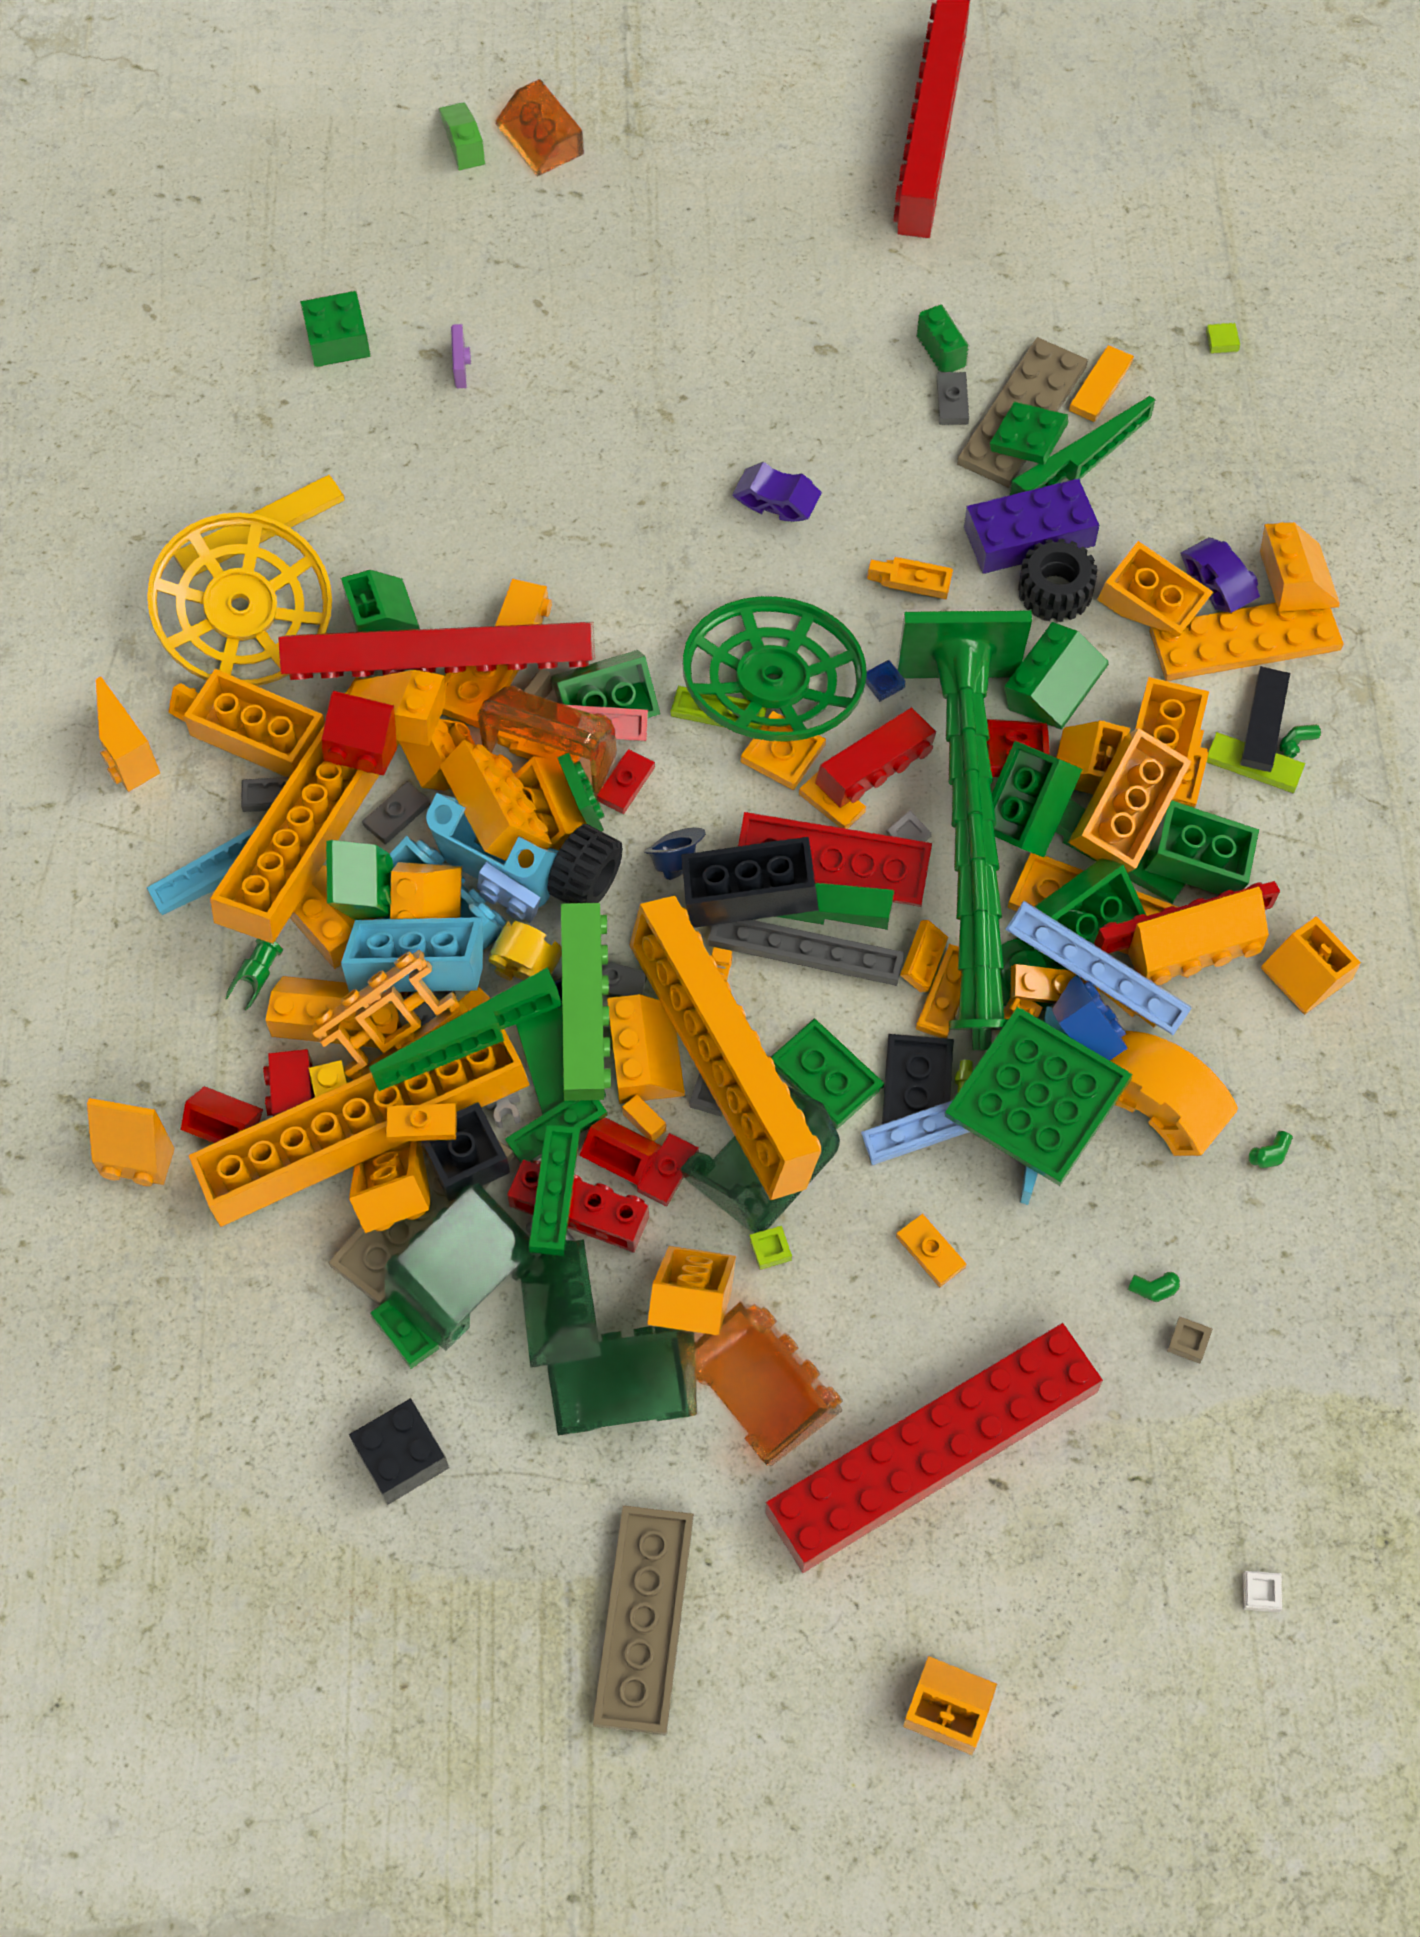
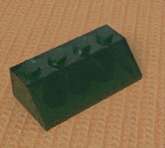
M584 1239L576 1241L566 1240L564 1256L541 1254L520 1277L530 1368L601 1357Z

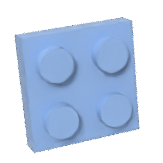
M487 862L485 863L478 876L477 889L480 890V896L489 903L495 904L498 902L506 907V912L515 920L522 922L524 919L531 923L538 912L541 898Z

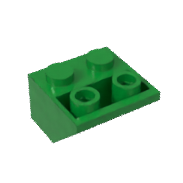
M366 570L341 578L345 599L357 632L420 629L402 578L374 570Z

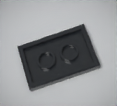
M888 1034L882 1124L950 1101L954 1039Z

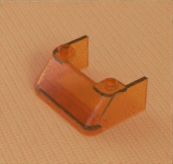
M515 686L500 688L482 703L477 713L482 746L490 753L493 752L498 742L497 734L500 730L589 759L592 787L595 793H599L617 754L615 727L607 716L602 714L594 715L523 692Z

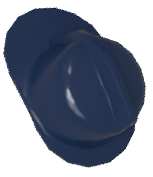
M692 827L674 831L660 838L651 847L645 849L644 853L651 855L657 871L663 872L667 880H672L683 874L681 855L696 853V844L706 835L705 829Z

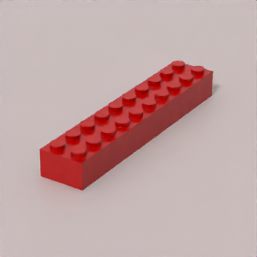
M937 0V3L932 2L930 20H933V22H928L926 39L930 41L924 42L922 59L926 60V62H920L918 79H922V82H917L914 99L919 100L912 104L911 119L915 121L909 122L907 140H911V142L905 143L903 161H907V163L901 164L899 181L903 182V184L897 185L895 203H900V205H895L893 222L898 223V235L928 239L931 237L967 36L970 0Z
M594 622L302 634L278 637L281 674H290V680L314 678L313 673H320L321 679L340 678L344 676L346 671H351L352 677L375 675L374 670H382L383 675L405 672V669L434 673L437 667H444L445 673L466 671V666H475L476 672L497 670V665L505 664L507 670H524L528 668L527 663H537L538 669H551L558 667V662H568L569 668L587 667L589 666V661L595 659Z
M1061 1323L766 1501L765 1513L802 1573H805L1098 1393L1103 1379L1064 1323Z

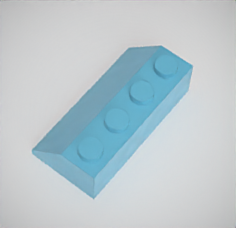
M482 917L355 920L341 961L349 992L354 989L358 992L369 985L367 983L368 980L381 970L385 973L395 967L394 962L404 953L410 951L413 954L419 949L423 952L425 960L429 961L432 965V972L422 978L431 992L477 990L483 969ZM409 974L392 985L398 992L417 991L409 981Z

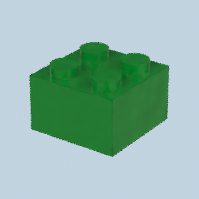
M357 291L300 301L315 367L371 357Z

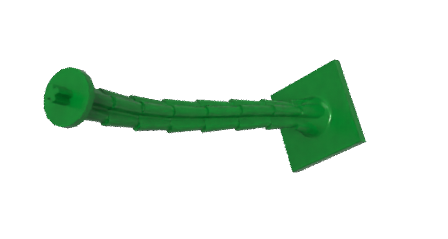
M1031 610L904 612L896 665L897 679L939 678L943 698L946 699L945 739L949 742L948 783L952 785L951 825L955 828L954 870L958 872L956 919L960 920L958 970L961 971L959 1020L949 1021V1030L972 1031L973 1051L988 1050L992 1044V1030H1002L1008 1019L1004 1018L1000 970L1004 969L999 927L1002 911L996 872L1000 869L993 828L997 823L990 788L993 778L987 748V741L990 737L984 698L987 696L989 678H1011L1022 663L1032 624Z

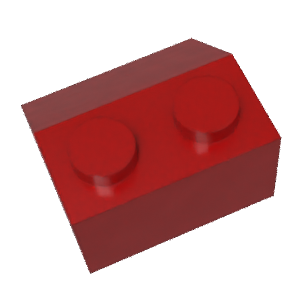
M333 690L322 735L324 761L384 776L397 750L394 705Z

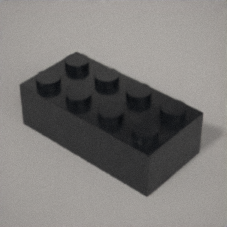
M809 836L681 855L685 903L689 921L693 928L819 911Z

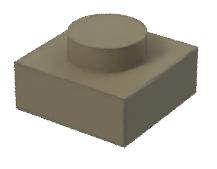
M1179 1316L1167 1352L1200 1364L1213 1329Z

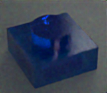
M890 660L867 671L865 683L880 702L901 691L906 686L905 679Z

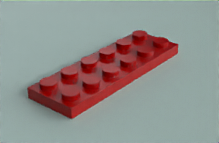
M744 812L738 846L809 836L815 883L894 890V903L922 907L932 843Z

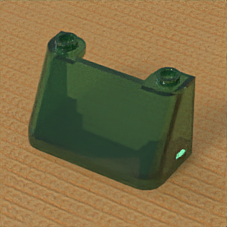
M788 1086L790 1097L796 1107L802 1110L812 1135L818 1138L821 1145V1153L809 1181L810 1183L834 1157L839 1148L840 1138L823 1103ZM735 1136L714 1159L704 1152H698L691 1156L680 1168L684 1178L691 1185L753 1233L769 1229L802 1192L770 1200Z

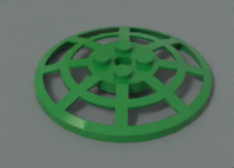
M776 596L744 598L727 603L710 612L691 631L685 644L682 660L683 677L687 690L694 702L707 716L735 733L766 741L789 742L821 735L837 727L858 706L864 693L867 675L866 660L862 648L853 633L841 621L812 604ZM780 612L802 618L795 631L776 627L757 628L753 613ZM741 615L745 631L730 637L720 647L704 638L718 624ZM814 622L832 633L844 645L847 651L830 658L828 653L819 644L806 636L812 623ZM761 638H780L789 640L786 647L764 645ZM746 641H749L752 647L741 659L728 653L734 647ZM800 646L811 651L820 662L808 666L804 658L797 653ZM697 647L712 656L709 669L711 684L693 683L691 664ZM852 661L856 675L854 694L852 698L835 695L837 687V671L835 668ZM721 663L737 671L736 682H719L718 672ZM826 672L828 682L826 692L823 693L810 689V677ZM771 674H776L780 678L773 680L768 678L767 676ZM742 693L751 703L744 711L732 703L725 694ZM699 694L716 695L725 708L739 716V718L734 722L724 717L709 706ZM803 698L818 703L814 708L802 715H797L792 706ZM828 705L846 708L835 718L821 725L807 729L803 722L819 715ZM763 707L780 709L784 719L764 718L757 716V714ZM751 722L766 726H790L793 731L771 732L753 729L748 726Z

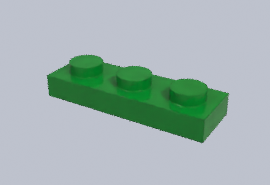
M600 1100L564 1101L505 1138V1141L520 1164L523 1159L533 1163L534 1160L542 1158L546 1125L580 1128L581 1133L608 1116V1112Z

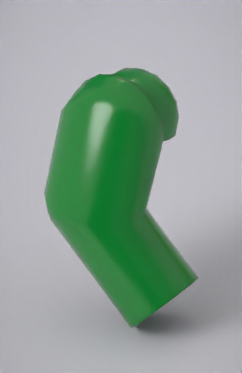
M1319 725L1294 726L1280 741V751L1286 757H1296L1297 753L1300 752L1298 744L1301 741L1320 738L1321 729Z
M1277 1131L1272 1145L1261 1148L1254 1147L1250 1150V1163L1254 1166L1258 1165L1260 1168L1279 1166L1285 1160L1293 1136L1285 1131Z

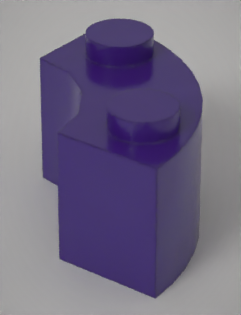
M761 462L745 469L732 496L757 513L763 514L765 510L779 515V520L793 522L809 519L822 492L803 473L795 475L783 473L772 468L767 463Z
M1208 537L1180 553L1187 574L1213 591L1209 598L1215 610L1232 613L1260 597L1257 589L1258 580L1255 574L1247 570L1227 542H1221L1215 538Z

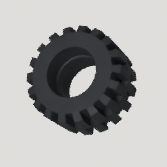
M1052 539L1045 540V545L1041 543L1034 545V550L1030 549L1026 553V558L1023 559L1018 584L1019 598L1021 601H1024V607L1027 610L1032 609V614L1036 617L1044 616L1046 621L1054 618L1057 622H1063L1066 617L1072 620L1076 618V613L1083 614L1086 607H1089L1092 601L1098 569L1097 565H1094L1095 559L1093 556L1087 555L1088 550L1086 548H1078L1076 542L1065 543V539H1058V542H1053ZM1057 576L1066 579L1070 583L1063 585L1054 584L1045 578Z
M588 824L579 826L565 840L554 859L548 878L547 889L549 894L566 904L599 903L611 887L620 867L623 850L622 842Z

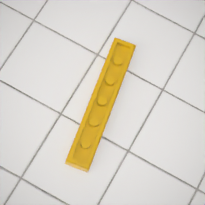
M329 474L251 514L274 519L291 528L345 501L344 494ZM223 527L203 537V540L209 550L231 544L247 545L250 527ZM262 530L260 543L275 536V534ZM192 544L179 549L174 554V559L183 572L199 557ZM236 555L220 557L216 561L220 564ZM206 566L202 567L196 575L208 570Z

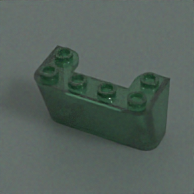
M480 1184L467 1185L461 1190L457 1196V1201L450 1208L444 1207L437 1213L433 1224L425 1231H418L412 1237L408 1248L401 1254H394L385 1265V1270H387L385 1274V1300L447 1351L470 1328V1313L511 1272V1277L517 1282L539 1260L540 1253L529 1252L530 1237Z
M647 1326L633 1329L634 1336L622 1337L621 1331L601 1334V1341L590 1342L589 1336L556 1341L557 1348L546 1350L545 1357L557 1436L587 1432L607 1426L656 1420L657 1422L697 1415L695 1332Z

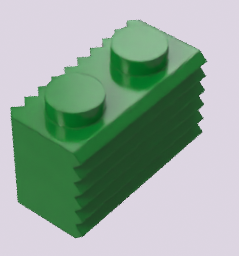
M939 304L921 311L918 318L916 338H919V342H922V346H925L924 350H927V354L933 359L932 362L935 363L938 370L941 372H954L964 368L967 365L969 344L944 306Z

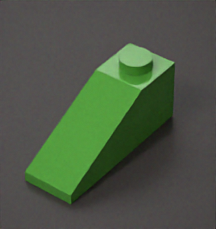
M462 102L440 107L439 113L459 171L486 165L483 140L476 120L466 103Z

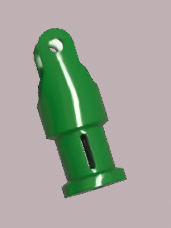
M258 938L256 939L257 946L250 958L243 961L225 996L226 1000L237 982L244 980L253 987V994L244 1010L246 1011L251 1007L270 975L269 968L275 957L283 952V948L276 942L272 944Z

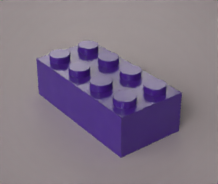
M1079 478L966 506L964 530L982 574L1022 565L1023 559L1026 558V553L1030 549L1034 550V545L1038 543L1045 545V540L1052 539L1053 542H1058V539H1065V543L1069 544L1073 541L1077 543L1078 548L1094 547L1100 526Z

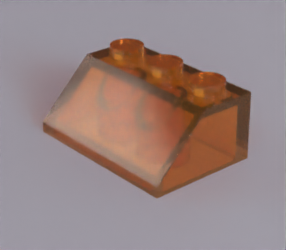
M541 79L517 89L495 121L496 126L537 177L584 155L583 130Z

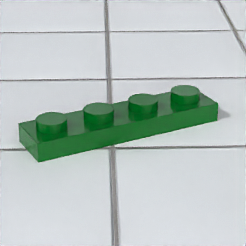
M546 1125L529 1243L530 1253L564 1256L580 1128Z

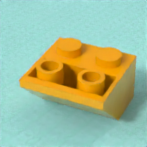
M439 719L429 746L399 741L421 787L443 791L451 787L439 765L463 740L475 745L470 735V730L464 722Z
M1101 720L1063 728L1056 758L1083 769L1074 790L1090 794L1095 793L1123 738L1129 734L1130 728Z
M1316 916L1293 932L1263 963L1261 969L1305 1015L1352 981L1361 962Z
M928 1656L902 1727L973 1755L984 1727L997 1683Z

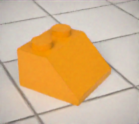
M398 862L391 871L392 904L390 919L461 918L462 866Z

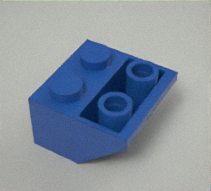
M1076 975L1070 980L1052 1011L1058 1023L1070 1038L1104 1058L1111 1060L1127 1049L1122 1039L1126 1032L1109 1005H1105L1100 998L1101 995L1090 981L1085 984Z

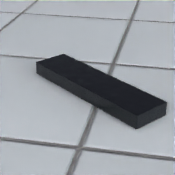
M1260 666L1240 762L1241 766L1267 772L1272 771L1290 673Z

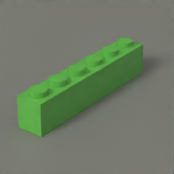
M600 903L561 904L564 1101L604 1100V1089H611L610 1068L604 1069V1057H610V1037H603V1026H609V1006H603L602 995H609L608 975H602V965H608V945H601V934H607V915L600 914Z

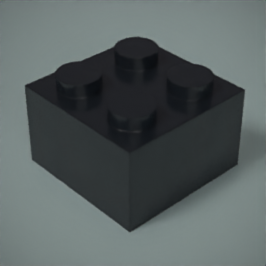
M479 1102L457 1111L456 1139L420 1141V1145L449 1202L510 1173L508 1159Z
M411 1398L349 1434L355 1449L387 1505L449 1469L444 1453Z

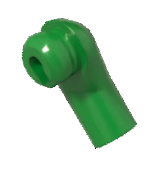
M1166 1272L1163 1276L1150 1282L1134 1274L1128 1290L1153 1302H1160L1177 1293L1180 1288V1278L1174 1272Z

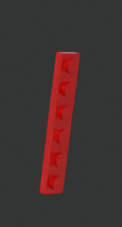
M1275 881L1264 884L1257 882L1246 889L1235 892L1228 890L1217 897L1206 900L1199 898L1181 907L1170 906L1159 913L1148 916L1146 914L1137 915L1130 921L1119 924L1111 922L1099 929L1094 945L1108 954L1130 948L1138 923L1256 887H1260L1262 892L1264 909H1271L1280 893V889Z

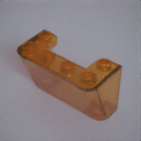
M740 1301L724 1316L719 1335H702L679 1358L700 1384L710 1386L749 1433L744 1439L767 1466H773L841 1413L843 1410L840 1404L843 1402V1399L830 1385L826 1388L818 1379L821 1375L820 1371L810 1360L806 1359L803 1361L795 1352L799 1349L798 1345L787 1333L781 1335L774 1326L777 1320L764 1306L760 1308L755 1303L750 1305Z

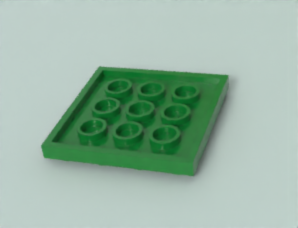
M1017 1006L945 1111V1117L1058 1186H1061L1131 1081L1133 1074Z

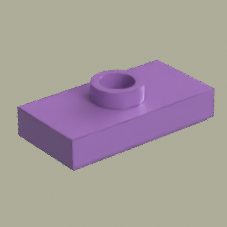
M453 324L451 327L455 387L457 389L467 388L466 365L471 364L470 347H465L462 324Z

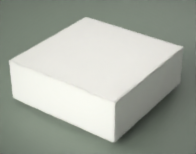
M1245 1571L1243 1573V1610L1281 1612V1573Z

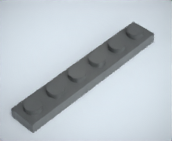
M756 920L712 925L708 939V946L894 986L898 985L904 959V952Z

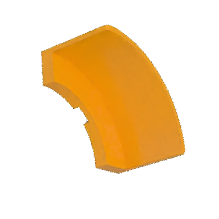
M1125 1031L1126 1035L1122 1039L1127 1049L1110 1061L1133 1075L1115 1105L1132 1113L1137 1109L1149 1117L1150 1121L1148 1124L1164 1139L1173 1156H1201L1237 1112L1238 1107L1232 1095L1208 1066L1179 1045L1156 1035L1137 1031Z

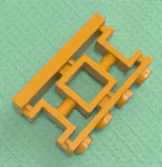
M420 949L413 954L410 951L404 953L394 962L395 967L386 973L383 970L377 972L368 980L367 983L369 985L359 992L356 989L350 991L341 999V1005L332 1011L330 1008H327L314 1018L315 1023L312 1035L320 1039L323 1047L338 1038L355 1059L345 1067V1074L348 1078L351 1077L352 1080L371 1073L369 1066L468 1012L461 1000L457 1001L453 992L438 1000L424 983L422 978L432 972V965L429 961L425 960L424 954ZM409 974V981L417 991L404 999L392 985ZM389 1001H392L408 1023L385 1038L368 1016ZM426 1001L438 1016L421 1027V1020L413 1010ZM356 1011L355 1019L363 1029L351 1037L339 1022ZM372 1039L383 1054L367 1065L368 1057L360 1047Z

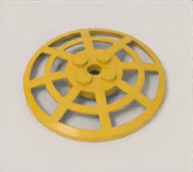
M241 512L222 513L203 518L188 525L177 533L162 549L154 562L148 583L149 617L162 647L184 669L206 681L211 674L193 666L176 651V647L191 641L201 652L215 660L221 661L219 670L229 675L232 673L234 664H254L269 658L280 669L279 642L275 644L266 632L271 627L274 619L292 622L286 635H296L301 623L319 625L317 634H325L331 619V584L326 568L317 552L292 528L274 519L257 514ZM222 527H250L247 545L231 544L209 550L200 535L209 530ZM262 530L287 540L304 557L289 567L277 555L259 548ZM190 541L199 557L186 569L179 585L161 579L171 557L184 544ZM228 555H245L242 568L223 571L216 561L217 558ZM260 558L272 564L281 574L268 581L264 576L254 571L256 559ZM206 566L213 579L209 582L205 592L188 588L196 573ZM311 567L317 575L321 588L322 613L304 611L303 591L297 577ZM287 584L291 586L294 595L295 610L277 607L275 592ZM158 591L176 597L177 617L183 631L168 638L162 629L158 616ZM237 598H243L248 601L249 606L247 609L239 611L233 608L232 602ZM185 600L203 604L206 619L191 626L186 615ZM214 629L217 633L227 638L224 653L208 646L199 637ZM254 638L257 639L265 650L253 655H236L239 641ZM281 671L273 675L243 681L255 686H261L276 682L290 674H281Z

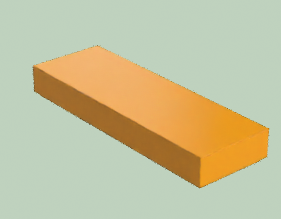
M1108 345L1071 402L1069 411L1095 422L1133 363L1134 356Z
M949 943L916 1024V1030L938 1038L948 1037L950 1032L949 1021L955 1020L959 1010L961 971L958 970L959 947Z

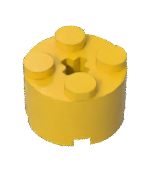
M506 921L488 955V961L496 966L494 972L498 976L509 981L512 980L513 976L525 980L547 967L552 975L562 956V947L555 940L551 946L544 940L546 934L532 926L518 921H514L511 926L510 922Z

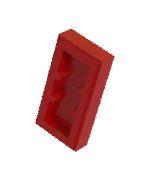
M628 749L597 794L598 802L625 814L655 769V762Z
M669 1133L638 1185L637 1192L667 1207L699 1153V1147Z

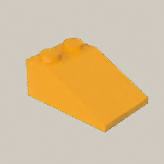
M1138 541L1105 582L1097 600L1121 617L1180 637L1212 595L1213 591Z
M410 670L356 680L350 695L394 705L396 740L429 746L446 703L444 675Z
M100 676L95 679L99 739L104 748L100 754L109 767L107 771L116 785L121 782L129 792L159 775L160 770L148 740Z
M89 1098L87 1111L92 1162L99 1174L106 1179L115 1181L120 1180V1177L132 1179L133 1182L142 1186H152L153 1183L164 1185L175 1148L156 1110Z
M420 1141L405 1142L354 1166L349 1200L365 1233L373 1230L378 1232L384 1231L395 1222L406 1218L408 1220L417 1219L429 1210L431 1195Z

